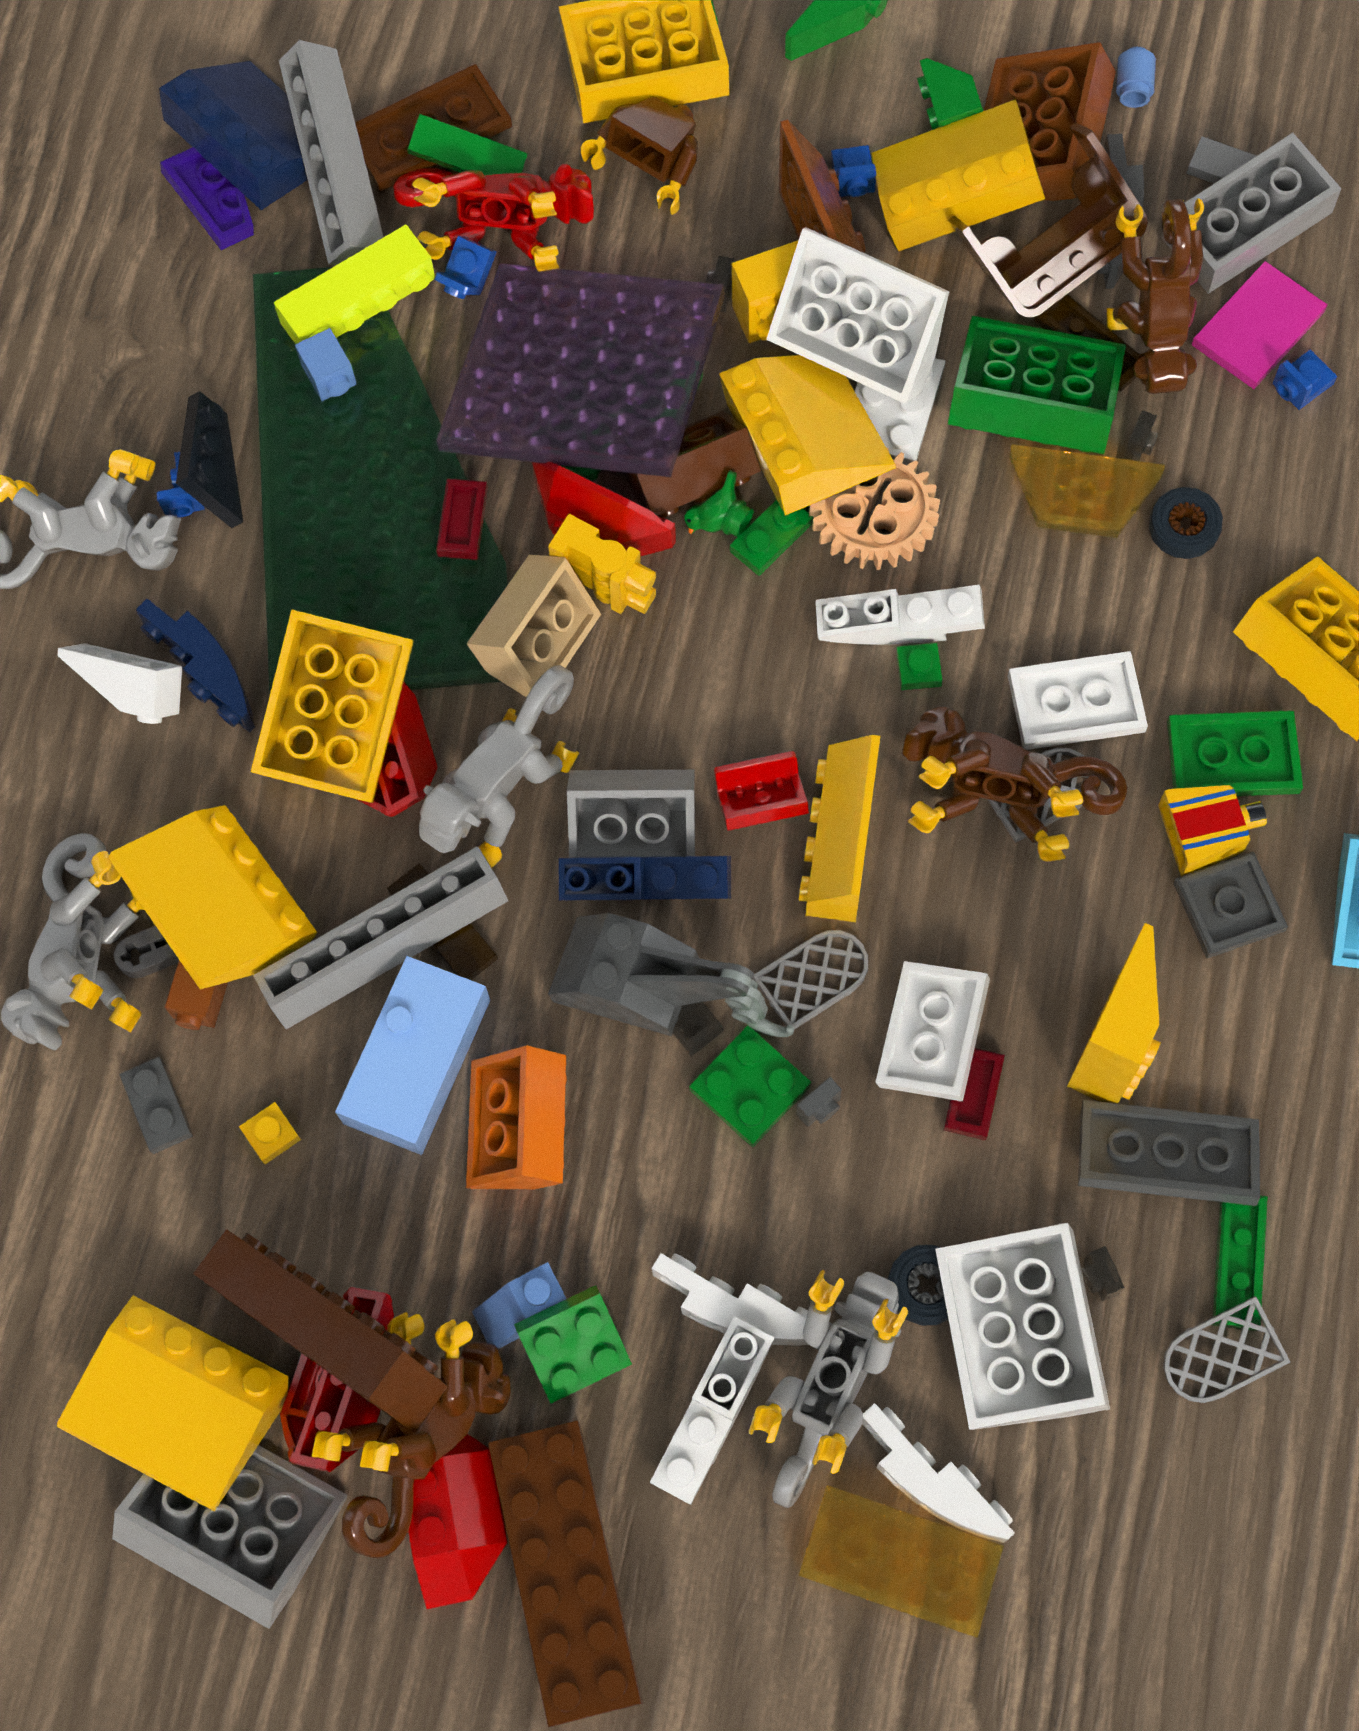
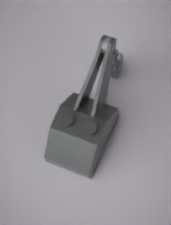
M611 913L577 917L548 993L554 1003L668 1036H672L683 1005L725 998V1002L733 1010L732 1017L746 1023L752 1029L775 1037H789L794 1033L792 1025L781 1026L765 1019L768 1007L761 992L757 990L758 983L752 980L754 973L748 968L734 963L700 959L695 949L647 923Z

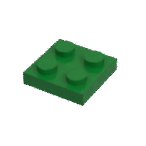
M747 1025L689 1086V1091L753 1148L811 1087L812 1082Z
M596 1285L514 1324L550 1404L632 1365Z

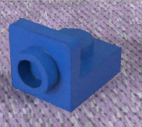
M869 145L831 150L832 168L835 170L839 181L838 193L840 197H859L866 193L875 192L876 167L871 161Z
M458 236L445 272H436L434 280L445 285L444 292L457 298L465 299L466 295H481L497 251L465 236Z
M1310 349L1293 363H1290L1288 360L1281 363L1272 384L1284 400L1290 401L1300 410L1334 385L1337 375Z
M180 451L174 452L176 468L170 469L173 489L158 491L156 493L157 501L165 515L186 517L195 511L205 510V507L176 484Z

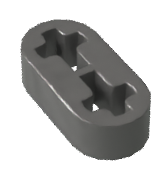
M156 926L126 937L119 942L114 952L115 963L125 975L131 978L145 977L178 963L179 959L171 947L166 945L168 944ZM133 949H137L142 954L139 957L140 964L136 966L127 961L131 958L130 951Z

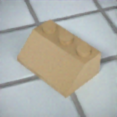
M529 554L469 639L467 645L487 673L527 697L532 687L548 669L557 665L566 668L601 616V613L566 557Z

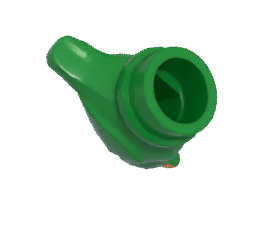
M730 470L723 487L703 503L694 505L686 511L684 520L690 534L700 529L710 533L722 530L724 534H732L738 538L747 529L754 510L748 507L745 501L737 500L735 493L736 472Z

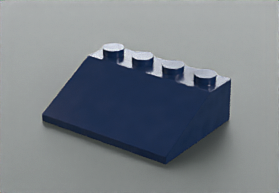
M251 61L189 69L159 88L163 120L260 210H263L308 180L287 94Z

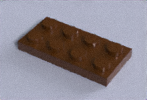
M476 64L355 122L368 174L379 192L393 186L400 176L409 171L430 168L436 165V163L407 153L419 114L487 139L512 127L510 115Z

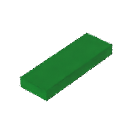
M419 114L407 150L408 154L458 172L478 170L484 175L522 173L528 155L526 152Z
M1260 1196L1257 1206L1220 1202L1213 1317L1254 1296L1257 1297L1262 1307L1268 1196ZM1249 1306L1230 1316L1245 1320ZM1255 1308L1251 1323L1261 1326V1317ZM1221 1320L1213 1323L1212 1325L1219 1326ZM1228 1320L1226 1323V1327L1243 1328V1325Z

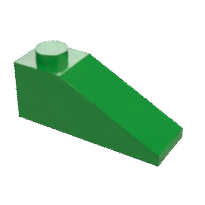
M814 0L786 32L785 58L790 61L795 60L864 29L873 17L878 18L882 14L888 0Z

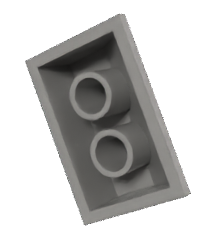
M695 769L569 771L567 785L569 858L695 856Z

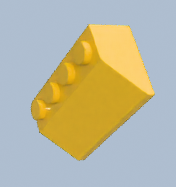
M869 735L828 745L827 759H818L815 784H823L821 798L813 797L810 822L818 824L816 837H807L804 861L812 862L810 877L802 876L799 901L807 902L806 916L856 922L880 744L879 735Z

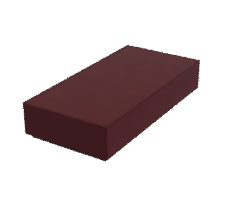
M447 478L436 549L438 557L478 560L488 492L487 482Z
M978 1048L974 1049L963 1101L950 1099L943 1131L986 1141L1005 1055Z

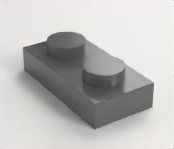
M160 1057L119 1074L149 1151L152 1154L193 1137L165 1064Z

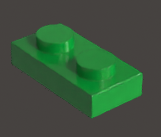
M776 500L730 544V553L760 576L812 525L813 516H810L809 512L804 508L785 516Z

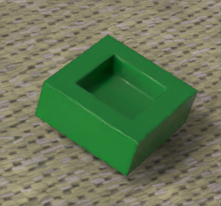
M937 643L897 647L896 658L901 691L942 686L943 679Z

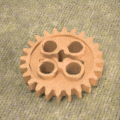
M901 452L893 459L896 466L895 469L865 481L872 486L864 487L858 484L811 504L809 515L814 518L812 530L821 531L819 543L826 544L832 542L830 550L832 556L840 551L845 552V564H848L854 557L859 558L861 569L866 566L868 560H873L876 569L880 570L882 561L886 559L895 568L897 567L899 555L907 561H911L913 549L923 552L926 540H932L934 527L937 526L939 518L937 512L940 499L934 498L936 485H926L929 477L928 471L916 474L918 462L915 460L906 466L903 464L904 453ZM886 481L891 482L883 492L881 505L878 504L875 507L864 534L859 535L858 532L866 522L867 511H871L874 508L883 484ZM903 498L906 499L908 502L899 503L896 502L894 499ZM841 513H851V514H853L855 517H853V518H845V517H842L840 514H841ZM886 529L890 531L891 534L883 535L878 533L876 530Z

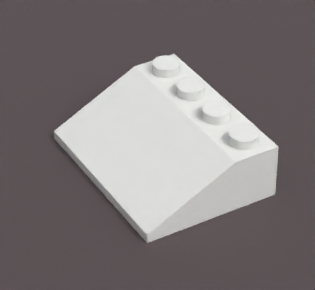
M805 227L802 229L766 340L907 404L923 392L936 356L949 291Z
M1068 1223L935 1249L970 1430L1064 1418L1110 1409L1075 1236Z

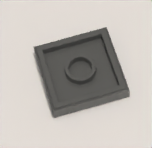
M1254 852L1178 877L1173 882L1206 959L1280 934L1288 928Z

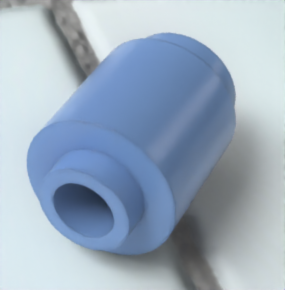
M1132 47L1118 57L1116 93L1120 97V102L1124 106L1131 108L1146 105L1154 94L1156 58L1152 52L1143 47Z

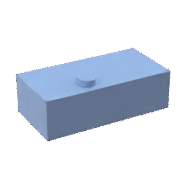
M406 956L335 1111L344 1125L422 1155L490 1003L486 986Z

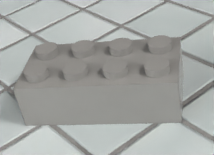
M1291 133L1185 202L1188 214L1190 215L1195 214L1194 204L1197 198H1200L1204 204V211L1196 223L1197 230H1201L1203 245V264L1198 283L1208 294L1333 213L1342 188L1294 133ZM1162 233V237H1161V238L1164 240V242H1165V243L1169 246V248L1172 250V245L1168 244V243L1165 241L1164 234Z

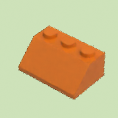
M526 1045L471 1061L466 1188L534 1190L563 1183L565 1089L567 1081L566 1055Z

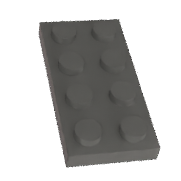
M1083 1100L1080 1112L1078 1186L1257 1206L1260 1199L1259 1119Z

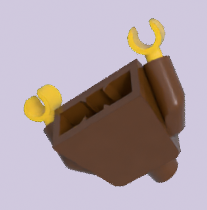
M650 97L637 104L618 106L598 130L597 134L599 137L596 140H586L582 144L581 156L583 161L586 162L592 154H595L591 159L592 168L594 170L602 168L606 162L603 149L607 148L664 183L669 179L671 181L670 184L658 190L657 203L658 209H660L664 199H674L670 208L671 215H673L680 208L678 191L681 186H686L697 162L698 141L693 136L696 127L693 113L686 105L680 104L673 108L655 97Z

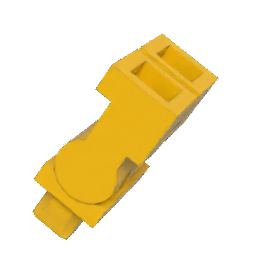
M568 514L548 546L549 556L566 557L581 583L592 589L599 601L611 604V610L622 614L626 606H629L645 614L656 597V589L652 587L656 579V572L641 564L640 551L631 546L626 551L617 541L600 539L599 529Z

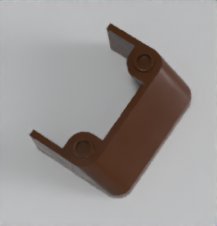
M1076 122L1069 128L1089 157V160L1081 165L1072 177V190L1080 202L1076 208L1019 251H1017L1010 240L1000 235L990 236L980 243L969 226L956 216L948 220L980 268L1013 309L1025 317L1040 315L1122 253L1121 239L1124 238V233L1117 228L1115 223L1121 206L1124 208V217L1129 221L1135 220L1134 209L1139 204L1136 197L1094 132ZM1144 210L1143 218L1136 229L1137 237H1142L1147 229L1148 220Z

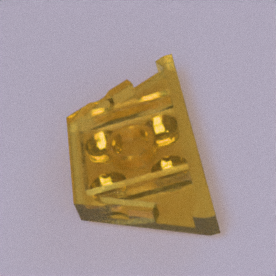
M1015 444L1011 445L1009 456L1037 527L1118 538L1158 484L1165 469L1164 464Z

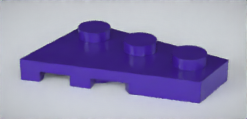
M194 147L160 162L163 176L220 250L254 235L253 223L244 194L200 155Z

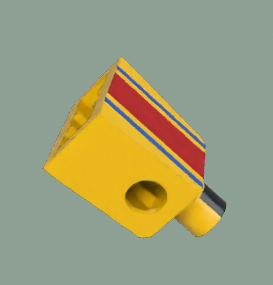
M1230 785L1168 789L1164 791L1158 804L1181 876L1216 865L1241 854L1250 841L1248 830L1265 826L1267 823L1263 804L1258 801L1239 805L1235 790Z

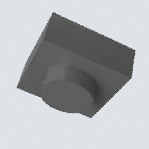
M829 1077L797 1104L796 1115L807 1127L816 1120L820 1124L826 1122L840 1108L837 1102L840 1101L842 1089Z

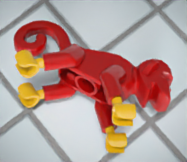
M562 164L555 173L550 175L548 181H544L538 175L528 173L484 175L481 171L469 170L453 174L443 169L422 168L403 174L396 180L393 186L394 199L400 205L413 208L424 205L434 207L439 203L442 195L446 198L456 197L457 218L463 222L462 227L444 232L443 237L428 231L421 232L417 237L419 241L428 244L425 250L433 260L440 259L444 255L446 248L450 251L453 250L458 236H465L473 241L480 242L484 238L487 227L512 229L511 239L513 244L530 259L534 260L537 271L559 269L555 257L558 255L557 246L544 247L537 239L540 226L546 222L549 216H554L568 225L571 219L587 224L594 218L591 180L585 172L571 168L568 164Z

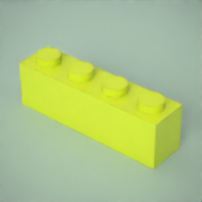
M404 225L273 302L280 324L295 344L331 328L337 338L347 331L359 328L364 321L377 313L391 309L397 301L409 294L426 288L435 278L432 259L409 227Z

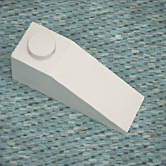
M86 643L58 648V657L119 711L137 715V721L156 724L161 723L163 717L179 714L182 666Z

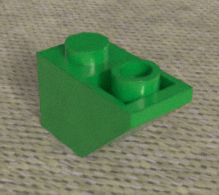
M928 58L920 60L924 76L918 77L917 80L923 100L931 98L933 104L932 107L926 109L932 130L983 112L972 75Z

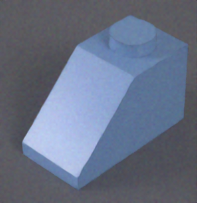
M547 1262L508 1282L475 1308L472 1313L487 1343L494 1344L499 1349L519 1338L514 1324L565 1300L566 1297Z

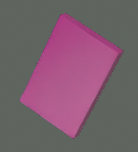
M1265 261L1194 337L1192 346L1252 389H1255L1323 315L1328 304Z

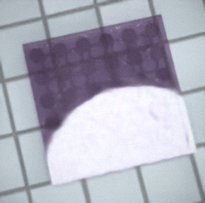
M500 263L436 440L439 451L539 463L550 461L557 465L671 477L725 297L723 284L564 269L539 272L533 266Z

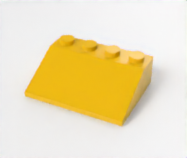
M589 0L559 6V14L583 124L607 119L616 107L637 104L650 97L658 98L670 106H676L730 95L729 64L711 0Z
M1016 99L871 153L872 162L876 167L875 178L884 218L898 252L955 232L948 221L953 216H956L966 225L971 226L1045 199Z
M801 355L754 358L719 373L726 403L734 419L747 427L760 468L785 516L896 468L895 462L846 376Z
M1317 556L1257 598L1233 633L1244 642L1247 648L1256 652L1271 665L1279 676L1288 680L1305 695L1311 704L1317 706L1330 717L1340 730L1358 741L1359 591Z
M291 610L251 772L373 803L414 640Z
M226 805L194 811L111 851L108 856L113 866L200 990L254 975L307 945L318 933Z
M1144 923L1067 1087L1099 1102L1118 1104L1121 1097L1130 1100L1141 1078L1144 1077L1148 1067H1150L1161 1042L1153 1039L1159 1027L1153 926Z
M133 1295L106 1331L61 1414L57 1427L215 1512L282 1410L288 1393V1376Z

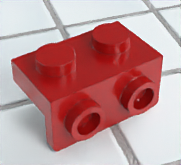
M794 751L714 768L717 796L727 831L809 814L808 801L799 776L797 757Z

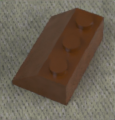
M724 411L681 428L677 437L667 434L616 456L640 505L661 518L675 514L679 511V506L688 502L707 500L715 494L716 490L723 487L730 470L737 473L735 487L747 483L751 479V475L761 471L747 427Z

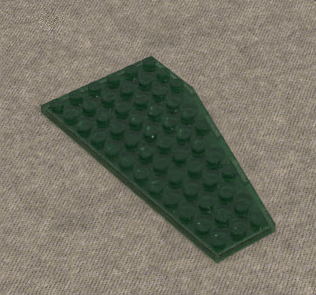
M332 267L253 274L269 696L291 610L414 640L404 682L411 690L501 682L484 670L467 645V642L508 585L506 562L502 554H500L485 519L483 520L478 560L438 557L436 549L447 478L467 480L448 441L432 406L430 397L409 352H407L389 310L377 313L364 321L359 328L347 331L336 338L351 363L357 385L350 387L347 392L340 396L330 397L321 401L301 366L294 341L280 324L273 302Z

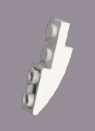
M980 585L907 595H898L896 589L816 600L818 639L821 641L868 645L927 643L947 640V633L985 629Z
M660 1253L652 1267L653 1276L687 1296L681 1306L682 1314L696 1322L725 1334L735 1316L775 1337L772 1345H809L803 1337V1328L808 1310L798 1306L796 1311H793L780 1303L783 1297L768 1286L759 1284L756 1289L747 1283L739 1298H736L732 1295L735 1291L732 1286L714 1276L707 1281L694 1273L697 1267L678 1254L674 1253L670 1259Z
M735 1316L733 1317L650 1481L651 1484L690 1505L692 1504L748 1396L775 1337Z
M874 1403L863 1413L862 1424L888 1453L878 1463L876 1468L914 1503L948 1524L982 1538L1004 1543L1015 1534L1008 1526L1013 1522L1010 1515L997 1501L993 1500L989 1504L977 1491L981 1484L966 1466L962 1464L957 1469L950 1462L937 1474L932 1468L936 1463L933 1456L918 1441L912 1446L901 1433L905 1428L904 1424L889 1407H885L881 1411Z

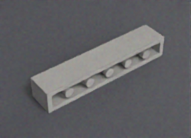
M299 40L279 60L328 265L336 266L384 236L337 49Z
M477 846L254 974L253 977L269 1007L287 1030L401 964L406 956L413 957L508 902V899L497 876Z

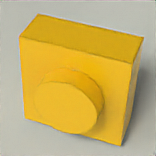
M276 1102L239 1126L264 1164H267L301 1140Z

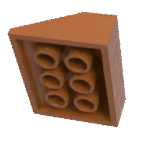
M1100 42L997 58L995 61L984 111L1016 99L1045 195L1044 200L1058 201L1077 198L1071 186L1072 177L1075 171L1089 160V157L1069 127L1076 122L1092 130L1101 142L1116 70Z
M788 119L781 121L779 193L798 239L802 229L807 227L865 253L866 248L863 236L859 230L854 231L851 224L852 212L850 205L846 199L841 201L839 196V181L835 170H828L820 152Z

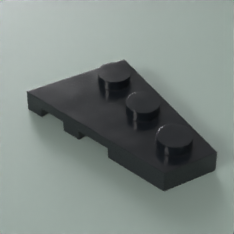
M198 391L188 397L176 484L229 527L234 528L243 523V515L228 415L219 404L210 400L201 391Z

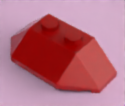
M535 455L532 460L534 479L548 527L554 535H556L568 514H571L599 529L600 539L617 541L626 551L631 546L640 551V557L673 548L676 543L675 523L655 515L643 506L560 465Z
M403 682L373 803L358 800L390 817L396 816L423 800L426 795L423 789L426 785L430 786L438 769L416 695L405 682Z
M350 1287L343 1294V1298L355 1307L351 1315L355 1310L360 1313L364 1312L384 1326L387 1331L388 1324L394 1318L391 1296L384 1292ZM302 1353L280 1413L284 1438L289 1449L287 1452L289 1462L296 1465L331 1472L358 1450L349 1452L342 1450L340 1461L312 1457L316 1433L318 1431H327L339 1434L343 1428L377 1422L381 1410Z
M469 1434L453 1449L437 1460L424 1479L414 1480L413 1513L408 1533L413 1562L427 1610L473 1600L508 1543L490 1450Z

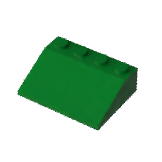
M971 316L954 386L948 425L959 426L968 430L974 429L1000 434L1004 437L1036 441L1045 445L1052 444L1078 449L1082 452L1104 454L1114 417L1126 344Z

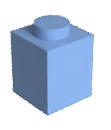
M331 328L295 344L301 366L321 401L330 397L340 396L347 392L350 387L357 385L351 363Z

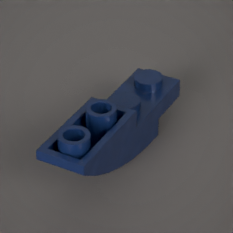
M146 599L136 609L143 622V625L140 627L142 632L154 643L159 644L163 641L171 648L169 653L177 662L184 666L183 671L190 682L187 685L188 690L202 703L210 700L219 707L216 712L226 723L232 727L239 724L250 733L255 728L248 698L228 656L217 640L189 611H186L177 621H174L149 599Z
M731 856L558 858L559 901L731 899Z

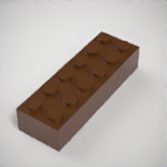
M226 1229L193 1274L240 1310L412 1433H415L448 1387L434 1375L439 1367L417 1352L416 1348L394 1332L391 1334L386 1331L384 1326L368 1314L355 1310L351 1315L355 1307L334 1291L331 1293L326 1290L322 1295L321 1293L326 1287L306 1272L297 1271L293 1275L297 1267L278 1253L270 1251L265 1256L264 1254L269 1248L249 1233H246L240 1239Z
M577 1420L488 1442L548 1727H555L643 1704L581 1425Z

